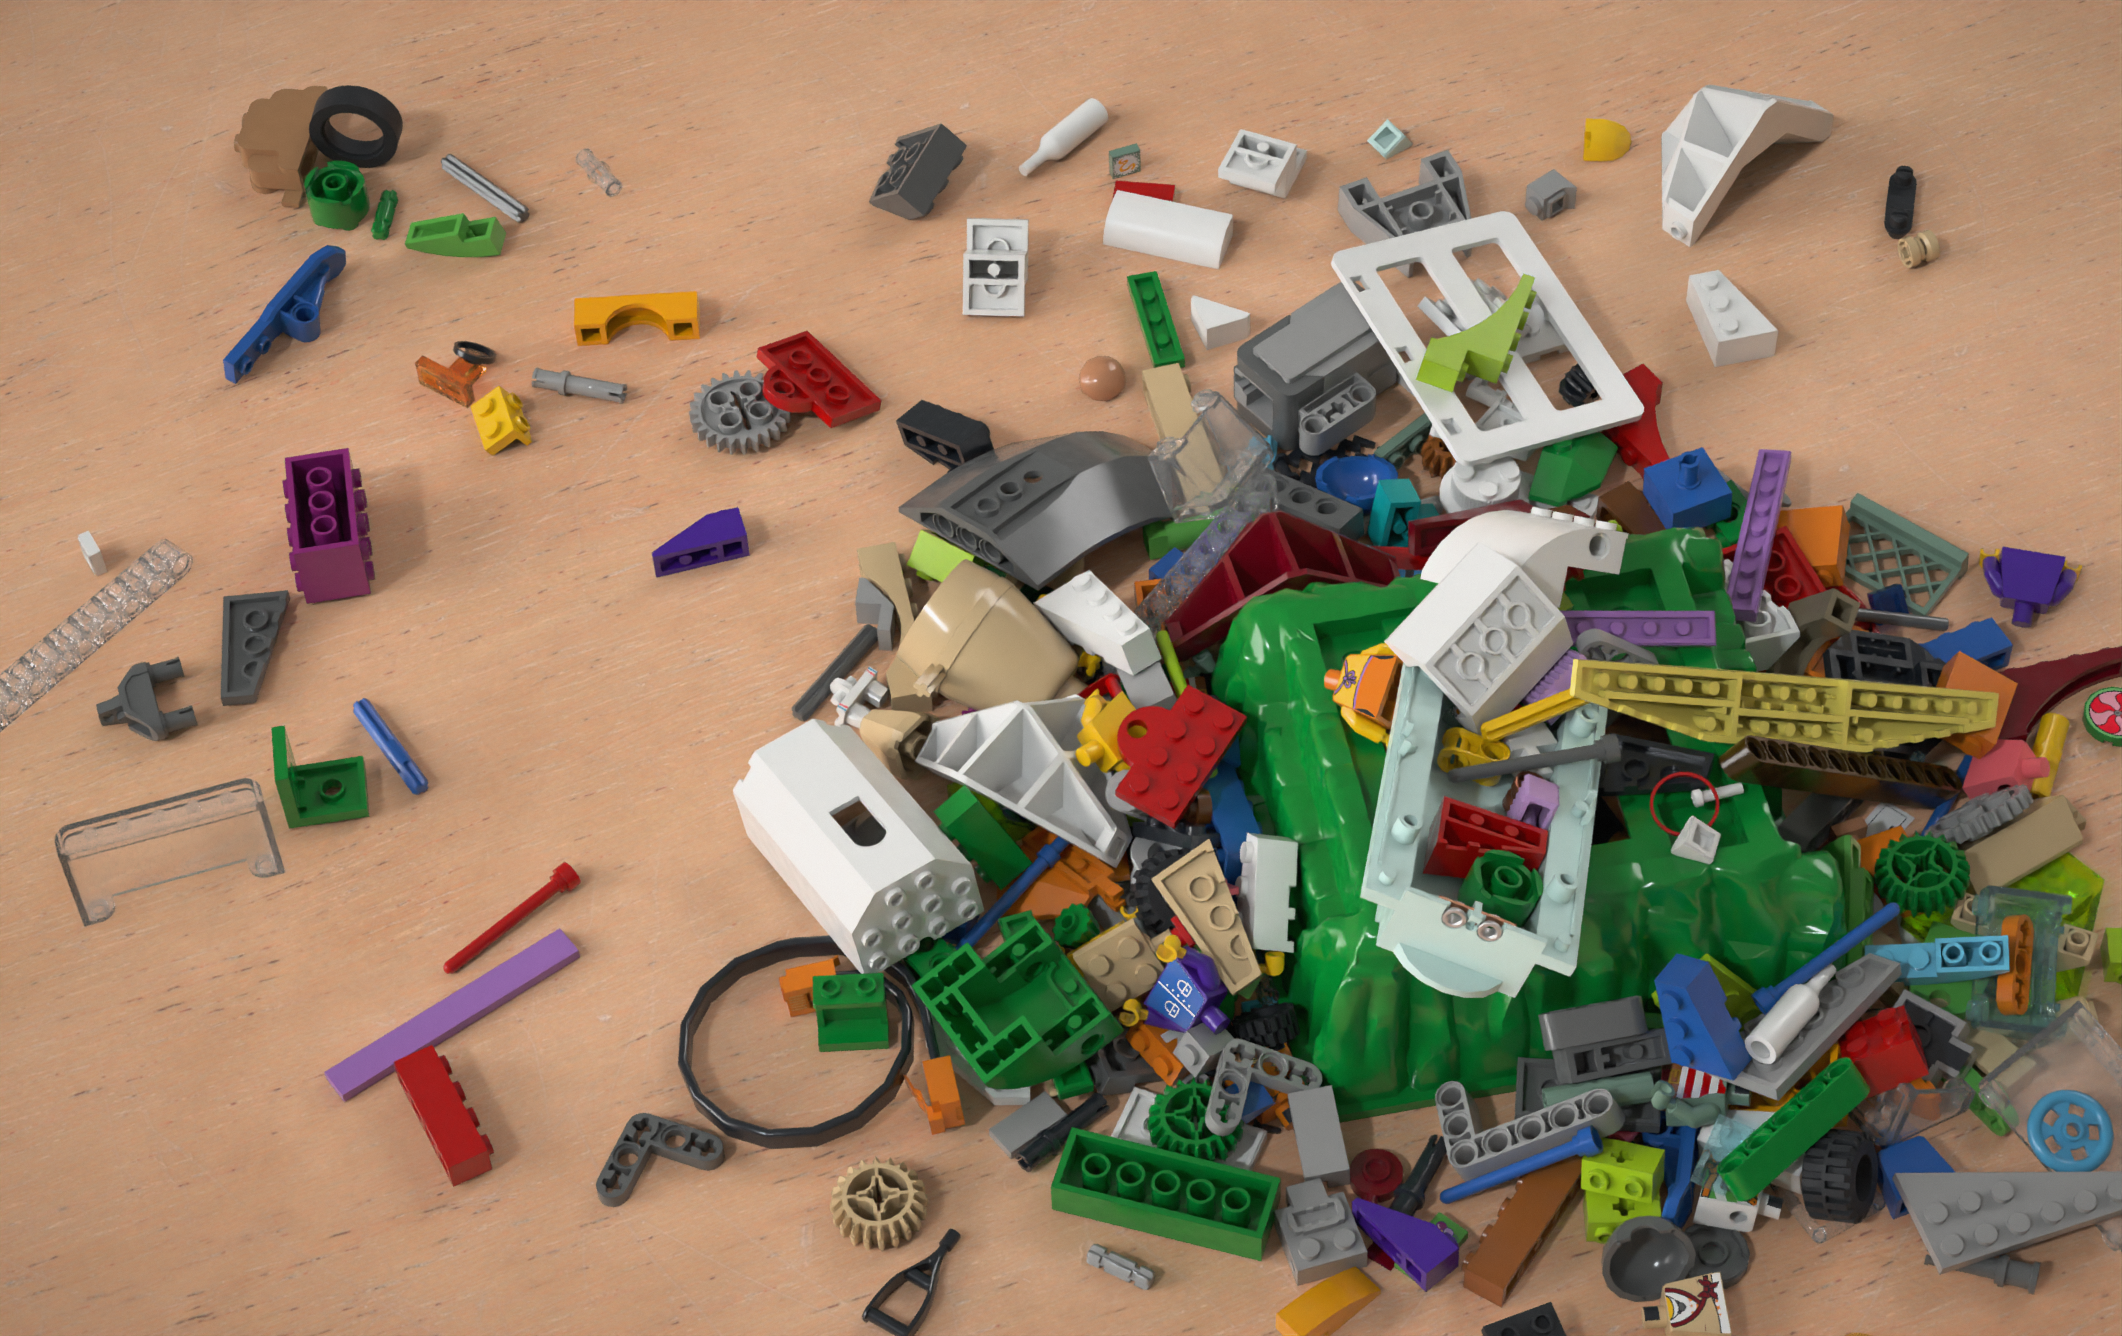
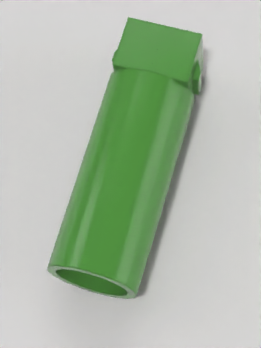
M1229 507L1177 518L1175 521L1160 520L1142 526L1144 546L1150 560L1163 558L1174 547L1178 550L1195 548L1228 527H1234L1240 531L1238 516L1235 508Z

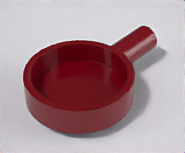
M1365 1150L1355 1156L1350 1164L1351 1189L1363 1200L1375 1204L1388 1201L1394 1197L1396 1187L1403 1184V1166L1400 1160L1387 1150Z

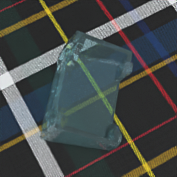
M1991 885L1983 888L1980 894L1974 896L1972 913L1976 916L1975 937L2001 936L2003 920L2009 915L2026 914L2030 917L2034 927L2027 1011L2023 1015H2002L1996 1003L1998 975L1973 979L1971 1000L1968 1001L1966 1006V1019L1971 1021V1026L1974 1029L2044 1044L2065 1037L2066 1019L2056 1018L2054 1014L2060 1011V1004L2055 1003L2058 936L2064 934L2065 927L2059 925L2062 914H2071L2072 896Z

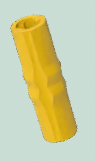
M2047 713L2041 718L2032 752L2036 758H2047L2050 772L2048 777L2034 779L2030 790L2033 800L2050 797L2070 725L2068 719L2061 714Z

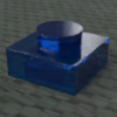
M1893 584L1867 593L1872 610L1909 614L1901 584Z

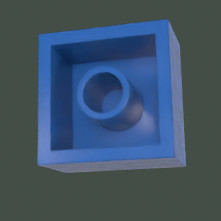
M1703 447L1684 452L1677 457L1644 468L1643 494L1666 529L1681 527L1702 528L1731 517L1732 491Z

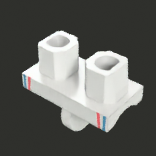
M869 666L858 681L852 676H849L846 680L842 678L833 680L830 684V690L834 694L831 702L834 705H838L836 711L839 714L834 725L850 724L860 729L863 717L871 711L863 706L864 702L868 701L878 708L884 704L888 698L889 689L877 681L878 671Z

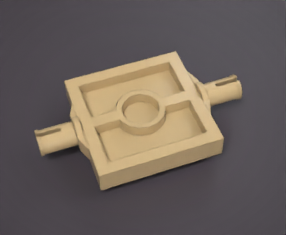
M1132 918L1075 951L1073 957L1082 970L1083 978L1108 1010L1112 1012L1124 1005L1127 1000L1134 999L1154 987L1165 969L1156 952L1160 944L1164 945L1165 938L1172 935L1168 928L1151 939L1141 931Z

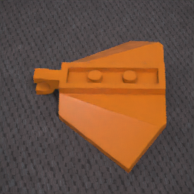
M1038 826L1022 838L1023 845L1020 848L1033 863L1038 858L1037 853L1045 844L1050 845L1058 836ZM1070 843L1059 854L1061 856L1060 860L1052 868L1047 867L1001 918L1032 910L1036 920L1056 919L1061 915L1062 909L1069 908L1072 903L1075 905L1082 903L1087 907L1092 898L1097 894L1102 896L1104 902L1113 911L1118 912L1122 905L1126 906V900L1121 898L1124 894V889L1114 882L1130 880L1127 849L1117 868ZM1029 867L1002 890L997 886V901Z

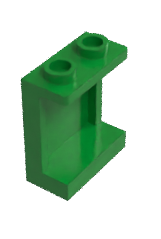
M883 973L813 976V1008L816 1009L819 1052L889 1049V1018Z

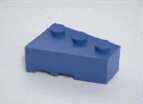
M1677 953L1654 980L1671 1062L1734 1081L1753 1058L1745 1048V1043L1739 1033L1742 1025L1737 1017L1731 1018L1724 1004L1727 997L1709 962Z

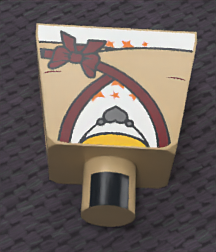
M1720 1272L1667 1283L1662 1286L1660 1306L1641 1308L1643 1328H1664L1666 1336H1732Z

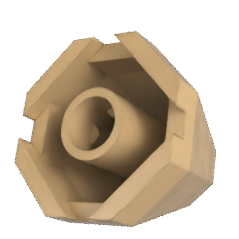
M872 709L863 717L859 731L863 742L892 775L900 779H907L908 777L913 780H920L929 770L916 763L915 760L932 731V724L940 721V719L933 714L925 712Z

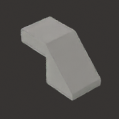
M859 578L855 601L857 623L878 624L879 650L892 651L896 629L894 605L866 578Z

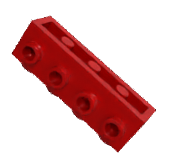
M430 1045L394 1061L398 1081L452 1186H457L492 1170L489 1155L494 1153L492 1144L487 1134L480 1136L476 1128L480 1127L477 1115L472 1107L465 1108L463 1101L466 1100L465 1093L459 1081L452 1083L449 1075L453 1073L446 1056H438L433 1045Z

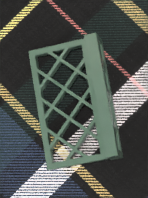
M1859 493L1851 500L1850 509L1846 512L1848 522L1854 521L1863 526L1865 534L1849 536L1845 576L1912 614L1929 616L1956 579L1961 580L1967 572L1969 553ZM1885 538L1891 542L1893 549L1875 552L1872 540ZM1867 541L1870 553L1851 554L1849 544ZM1914 554L1919 557L1920 564L1902 567L1900 555ZM1895 556L1898 568L1879 570L1877 559ZM1872 560L1875 572L1862 574L1855 570L1854 563ZM1941 569L1949 575L1943 581L1930 582L1928 571ZM1923 572L1925 584L1907 586L1906 574ZM1900 576L1901 588L1889 589L1883 586V578ZM1928 591L1929 601L1924 607L1911 601L1910 594Z

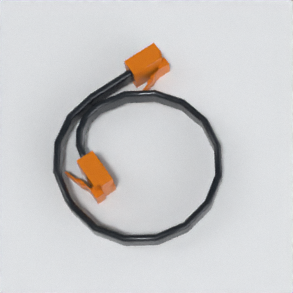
M830 935L780 940L734 958L699 988L680 1024L678 1066L696 1109L729 1137L768 1149L817 1147L864 1127L895 1099L904 1079L918 1106L926 1113L932 1135L946 1132L947 1128L965 1125L950 1055L940 1057L931 1012L911 987L917 982L913 972L899 961L887 967L884 971L907 989L921 1017L930 1060L922 1061L932 1106H927L921 1091L914 1088L907 1077V1073L914 1061L915 1020L903 991L886 977H884L886 999L897 1007L902 1017L901 1050L884 1083L854 1110L813 1127L767 1129L729 1117L702 1094L691 1069L693 1037L711 1003L741 977L778 962L798 957L836 955L825 961L785 969L786 976L779 977L784 1002H787L791 1017L816 1012V1009L813 1008V976L861 974L858 970L836 971L835 967L840 965L838 955H846Z

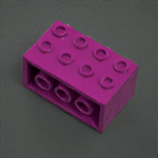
M349 448L286 457V480H282L285 499H288V503L285 504L287 522L291 523L290 528H287L289 546L293 547L292 552H289L292 572L298 571V573H295L297 591L304 592L307 604L371 594L370 581L375 580L373 562L368 560L370 556H373L370 537H365L370 532L368 514L362 513V511H365V508H368L365 489L359 490V487H363L360 468H353Z

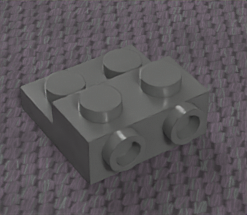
M1119 1019L1117 1021L1125 1031L1085 1060L1093 1085L1096 1086L1098 1093L1102 1096L1130 1093L1135 1083L1163 1080L1139 1054L1140 1052L1136 1051L1127 1041L1125 1035L1131 1026L1123 1025Z

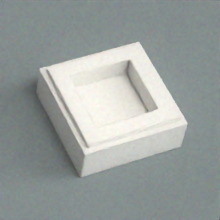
M86 531L79 534L78 540L83 555L94 575L99 576L106 573L107 569L101 551L90 532Z

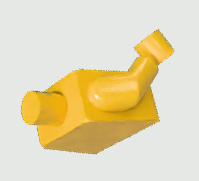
M1096 689L1084 701L1085 708L1081 717V723L1084 728L1077 734V739L1082 746L1076 750V758L1085 767L1095 762L1099 769L1106 774L1115 770L1117 772L1129 770L1131 767L1123 761L1119 754L1117 734L1123 719L1136 709L1123 691L1110 702L1109 700L1105 701L1099 694L1100 691ZM1133 726L1128 730V734L1133 738H1141L1147 733L1146 729L1142 726Z

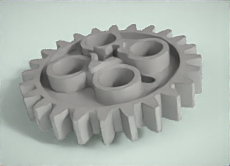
M736 370L731 378L727 374L722 373L721 381L712 377L711 387L702 384V393H694L695 401L690 402L691 411L689 415L693 433H698L699 441L706 440L708 448L717 444L718 452L723 451L727 447L729 448L730 455H733L736 449H741L743 455H745L749 447L759 452V444L770 447V438L780 440V432H786V423H791V412L781 410L765 399L762 392L763 373L760 372L754 378L751 376L750 370L746 372L745 376H740ZM733 395H735L738 401L739 408L735 406ZM742 417L746 419V424L749 430L745 428L742 421Z
M2024 784L2020 786L2015 785L2011 788L2007 787L1999 792L1995 791L1991 795L1989 793L1979 795L1966 802L1961 808L1942 816L1936 821V824L1929 826V829L1924 831V835L1926 836L1929 831H1931L1934 838L1944 834L1947 843L1956 841V843L1961 844L1966 840H1977L1992 832L1995 827H1999L2023 812L2022 810L2030 807L2029 805L2033 803V798Z

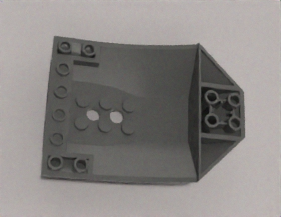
M1104 431L1073 432L1014 442L967 461L943 475L898 508L899 513L1039 591L1083 557L1104 544L1153 522L1168 518L1175 521L1171 459L1125 435ZM1026 478H1042L1040 481L1036 483H1029L1025 481Z

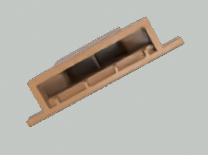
M309 86L304 90L281 89L276 91L270 99L262 98L253 101L249 106L248 112L243 114L240 134L235 136L234 149L236 152H240L243 166L249 169L253 190L260 194H271L279 189H284L285 193L281 201L283 207L299 208L303 198L305 179L313 169L319 152L310 137L309 124L316 101L321 94L328 90L326 86Z

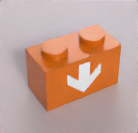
M1139 1019L1137 1024L1129 1028L1125 1038L1136 1051L1140 1052L1139 1054L1153 1067L1156 1074L1167 1085L1173 1087L1179 1079L1182 1081L1187 1075L1191 1074L1173 1054L1174 1049L1185 1033L1146 1025L1144 1020Z

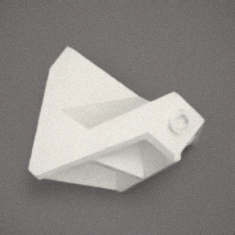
M1710 84L1705 85L1693 95V98L1661 136L1662 229L1676 240L1689 247L1693 246L1746 164L1772 144L1823 142L1831 134L1834 114L1811 100L1806 101Z
M1076 694L1062 699L1022 703L1017 700L937 721L932 724V731L915 760L916 763L934 774L963 786L966 785L970 790L1017 813L1117 868L1132 840L1126 814L1113 809L1108 804L1105 796L1106 786L1114 772L1112 771L1107 774L1102 772L1095 762L1085 767L1076 758V750L1082 746L1077 739V734L1084 728L1081 723V717L1085 708L1084 701L1086 700Z

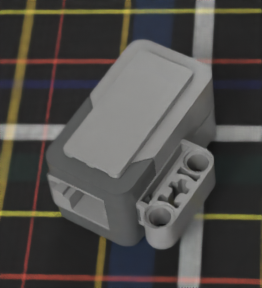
M1340 282L1238 348L1237 365L1234 366V398L1237 401V411L1264 436L1272 435L1273 439L1277 442V447L1280 449L1294 450L1300 445V449L1304 453L1312 456L1320 455L1374 419L1376 396L1396 383L1398 369L1343 283ZM1353 282L1359 292L1365 290L1359 284Z

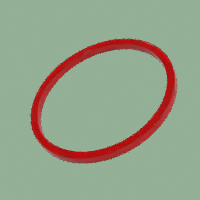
M1677 772L1670 774L1659 781L1651 793L1650 812L1652 818L1663 831L1670 835L1678 837L1680 832L1668 829L1658 820L1654 812L1653 801L1660 786L1672 778L1687 776L1705 783L1712 791L1716 802L1715 813L1707 825L1711 827L1718 816L1719 797L1714 786L1707 779L1695 773Z

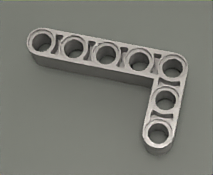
M1457 1081L1446 1082L1438 1088L1435 1094V1102L1448 1160L1465 1182L1572 1141V1136L1577 1135L1578 1130L1593 1125L1598 1131L1600 1138L1619 1131L1625 1122V1114L1609 1091L1601 1088L1588 1091L1486 1131H1483L1476 1102L1461 1083Z

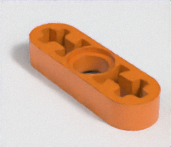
M2026 914L2006 916L2002 923L2001 936L2008 935L2010 972L1998 975L1996 1003L2000 1013L2004 1016L2023 1015L2028 1008L2034 927L2030 917Z

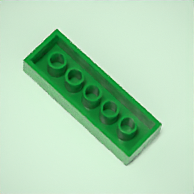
M1073 1127L1071 1128L1051 1185L1052 1210L1257 1261H1262L1274 1223V1211L1278 1210L1281 1198V1178Z

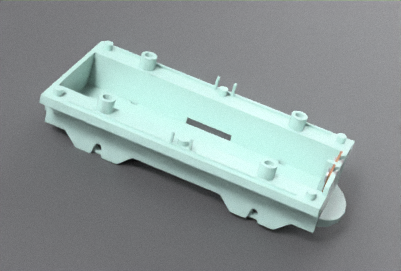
M1403 662L1360 898L1378 904L1375 922L1380 923L1376 946L1394 952L1402 966L1421 982L1443 993L1463 998H1484L1497 991L1515 998L1535 964L1571 977L1577 965L1601 761L1598 762L1597 759L1550 766L1553 774L1549 782L1559 786L1560 805L1547 829L1546 853L1537 870L1543 882V893L1536 902L1537 904L1522 929L1518 928L1515 923L1504 920L1497 915L1483 912V903L1475 901L1472 907L1467 906L1457 900L1458 891L1465 878L1422 874L1430 826L1444 796L1507 816L1502 806V800L1511 788L1515 778L1512 773L1502 775L1498 784L1494 786H1483L1472 780L1452 783L1448 780V773L1442 771L1438 766L1437 757L1438 753L1444 748L1442 743L1443 734L1446 730L1452 728L1441 719L1445 711L1454 703L1419 666L1407 667ZM1589 703L1562 714L1552 725L1549 724V730L1558 742L1554 751L1592 745L1594 740H1600V736L1605 735L1608 708ZM1458 738L1456 747H1460L1461 738ZM1452 754V756H1451V760H1450V763H1451V764H1453V762H1454V758H1455V755H1454V754Z

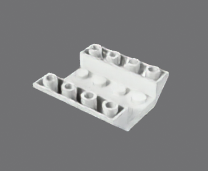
M1477 542L1384 641L1407 667L1419 666L1461 711L1456 717L1458 722L1466 730L1481 736L1480 726L1483 723L1510 713L1573 645L1565 616L1517 564L1481 542Z

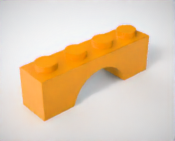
M697 291L575 298L574 329L577 346L609 344L617 332L633 325L654 326L663 331L669 341L700 339V308Z

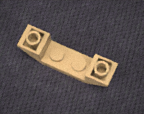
M1966 893L1963 900L1957 901L1951 918V924L1956 929L1977 936H2001L2003 921L1991 918L1995 905L1994 901ZM2065 923L2059 938L2034 931L2031 968L2051 974L2088 966L2099 934Z

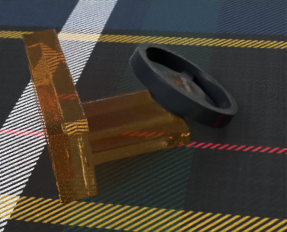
M457 341L454 343L453 352L459 358L449 368L422 355L415 362L419 384L466 408L475 401L472 385L486 372V367L481 364H492L496 359V353L484 345L469 341Z

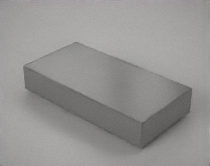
M1044 1091L989 1129V1136L1010 1159H1013L1017 1152L1037 1138V1134L1041 1130H1048L1067 1114Z

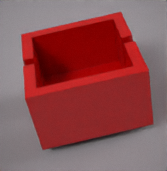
M1904 1005L1897 1008H1886L1880 1011L1877 1016L1862 1022L1856 1021L1838 1039L1842 1058L1846 1057L1852 1060L1870 1087V1092L1865 1099L1929 1075L1921 1039Z

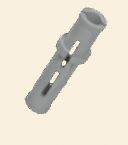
M535 368L532 376L533 379H536V381H532V387L558 391L559 395L564 396L571 393L623 404L627 394L623 393V391L627 390L626 384L571 375L570 371L565 370L559 373Z

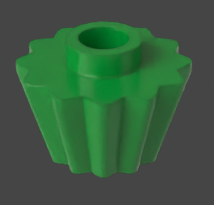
M1072 903L1069 908L1062 909L1061 915L1055 919L1056 925L1052 929V932L1055 933L1054 941L1058 942L1061 947L1076 949L1101 932L1099 923L1091 910L1082 903L1078 905Z

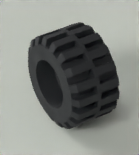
M1176 848L1152 855V858L1140 864L1142 868L1136 870L1133 875L1136 883L1130 885V892H1135V899H1130L1131 906H1137L1139 911L1135 913L1137 919L1144 920L1146 922L1144 926L1149 931L1156 930L1157 935L1168 928L1170 930L1175 928L1170 919L1176 915L1166 906L1161 893L1151 879L1191 852L1190 849Z
M1830 1129L1805 1152L1802 1165L1801 1187L1805 1208L1811 1218L1854 1224L1861 1223L1866 1218L1875 1197L1878 1178L1876 1150L1871 1136H1868V1133Z

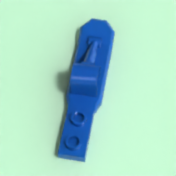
M326 245L309 256L268 303L257 322L223 359L225 378L236 384L243 375L249 374L255 361L261 354L264 355L268 352L274 339L282 334V332L301 342H312L321 334L319 312L325 293V284L339 276L346 266V251L338 246Z
M1660 1111V1132H1642L1643 1145L1665 1150L1664 1181L1668 1189V1196L1664 1204L1662 1217L1682 1229L1693 1210L1699 1159L1697 1138L1702 1126L1698 1128L1667 1126L1666 1111Z

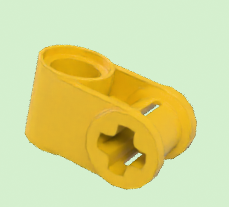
M1453 727L1446 730L1443 734L1442 743L1444 748L1438 753L1437 764L1442 771L1448 773L1451 769L1507 760L1510 757V750L1506 744L1499 740L1488 743L1484 741L1481 735L1472 733L1464 728ZM1458 738L1462 739L1460 747H1456ZM1452 754L1455 755L1453 764L1450 763ZM1502 775L1472 781L1483 786H1494L1498 784Z

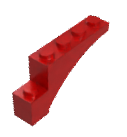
M1641 364L1622 375L1644 406L1642 417L1635 422L1602 430L1601 433L1618 446L1617 453L1622 457L1625 464L1632 466L1644 481V468L1670 458L1660 437L1655 410L1656 405L1660 404L1663 382L1644 364Z

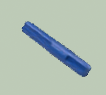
M366 698L356 701L353 704V713L410 791L415 795L426 792L428 790L427 778L371 702Z

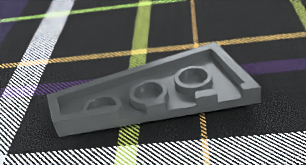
M288 590L223 596L221 701L223 706L256 703L290 601Z

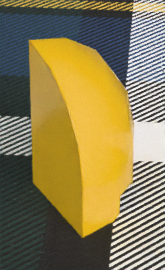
M1586 118L1583 161H1613L1622 157L1630 149L1632 142L1630 133L1625 126L1616 121Z

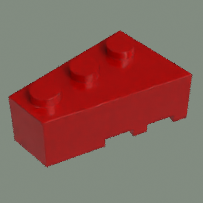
M1444 796L1429 829L1422 874L1466 878L1476 858L1484 856L1485 852L1489 850H1504L1514 853L1525 860L1522 865L1530 872H1532L1533 868L1537 871L1546 853L1548 831Z

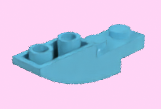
M2008 935L1935 938L1934 943L1865 945V956L1871 953L1900 963L1902 975L1895 982H1903L1905 986L1966 981L2010 972Z

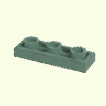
M1426 413L1422 414L1374 451L1375 456L1381 457L1394 465L1397 471L1406 459L1413 454L1421 453L1423 443L1428 439L1432 423Z

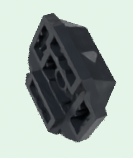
M1851 630V633L1842 635L1823 653L1825 678L1936 687L1942 669L1946 664L1939 658L1935 659L1925 648L1910 638L1859 630ZM1934 737L1924 739L1922 742H1908L1899 744L1897 747L1883 748V756L1920 762L1943 739Z

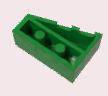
M966 785L961 787L933 811L942 822L938 827L951 842L955 838L960 844L956 848L969 862L974 859L978 863L974 869L987 884L993 880L1002 890L1032 864L1031 860L1007 831L1001 827Z

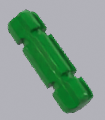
M384 190L381 193L374 218L375 222L371 229L372 237L376 240L388 238L389 228L391 227L396 210L394 208H396L398 203L397 192L394 190Z

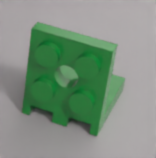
M285 725L271 727L275 783L289 829L369 817L366 768L363 756L296 766ZM329 788H341L335 795L325 794Z

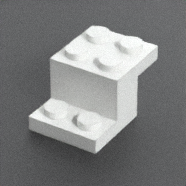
M1240 129L1218 169V178L1229 180L1231 184L1286 198L1307 159V150L1297 148V144Z
M967 218V250L963 254V315H1025V284L1028 281L1029 219Z
M1479 278L1476 281L1470 279L1492 314L1505 303L1504 300L1507 297L1496 287L1488 286ZM1424 297L1418 304V307L1447 336L1466 330L1446 299L1443 301L1438 299L1435 302ZM1525 323L1523 331L1516 329V332L1524 338L1531 327Z

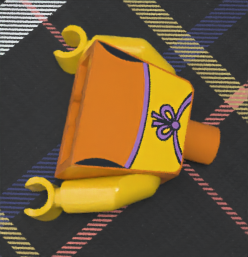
M1381 643L1363 650L1361 654H1350L1347 656L1341 671L1328 670L1324 678V686L1326 689L1334 691L1333 702L1341 707V716L1356 733L1377 744L1380 741L1385 743L1387 749L1390 734L1385 731L1386 728L1391 730L1403 661L1386 643Z

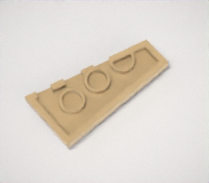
M1208 839L1151 880L1201 952L1214 960L1220 979L1232 996H1235L1262 977L1211 841Z

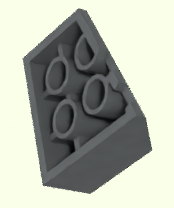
M942 123L897 138L895 145L899 149L895 154L889 156L886 164L890 166V169L879 178L869 200L870 204L908 220L925 217L931 212L934 207L933 200L948 185L949 180L947 178L951 171L961 164L963 160L962 154L967 147L963 141Z

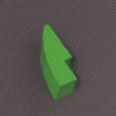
M462 213L412 222L405 246L408 249L442 256H495L501 254L506 232L496 217L469 221L465 214Z

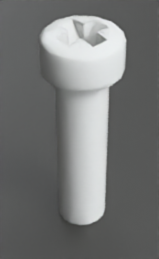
M1741 782L1715 788L1719 799L1744 793ZM1696 789L1691 792L1692 802L1696 808L1704 806L1705 802L1715 800L1710 789L1705 791Z

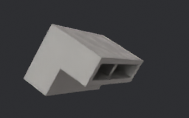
M1159 660L1134 676L1116 667L1130 702L1135 709L1146 706H1158L1171 710L1176 703L1177 698Z
M1332 1085L1288 1093V1104L1305 1182L1321 1178L1322 1182L1327 1181L1328 1188L1350 1184V1168Z

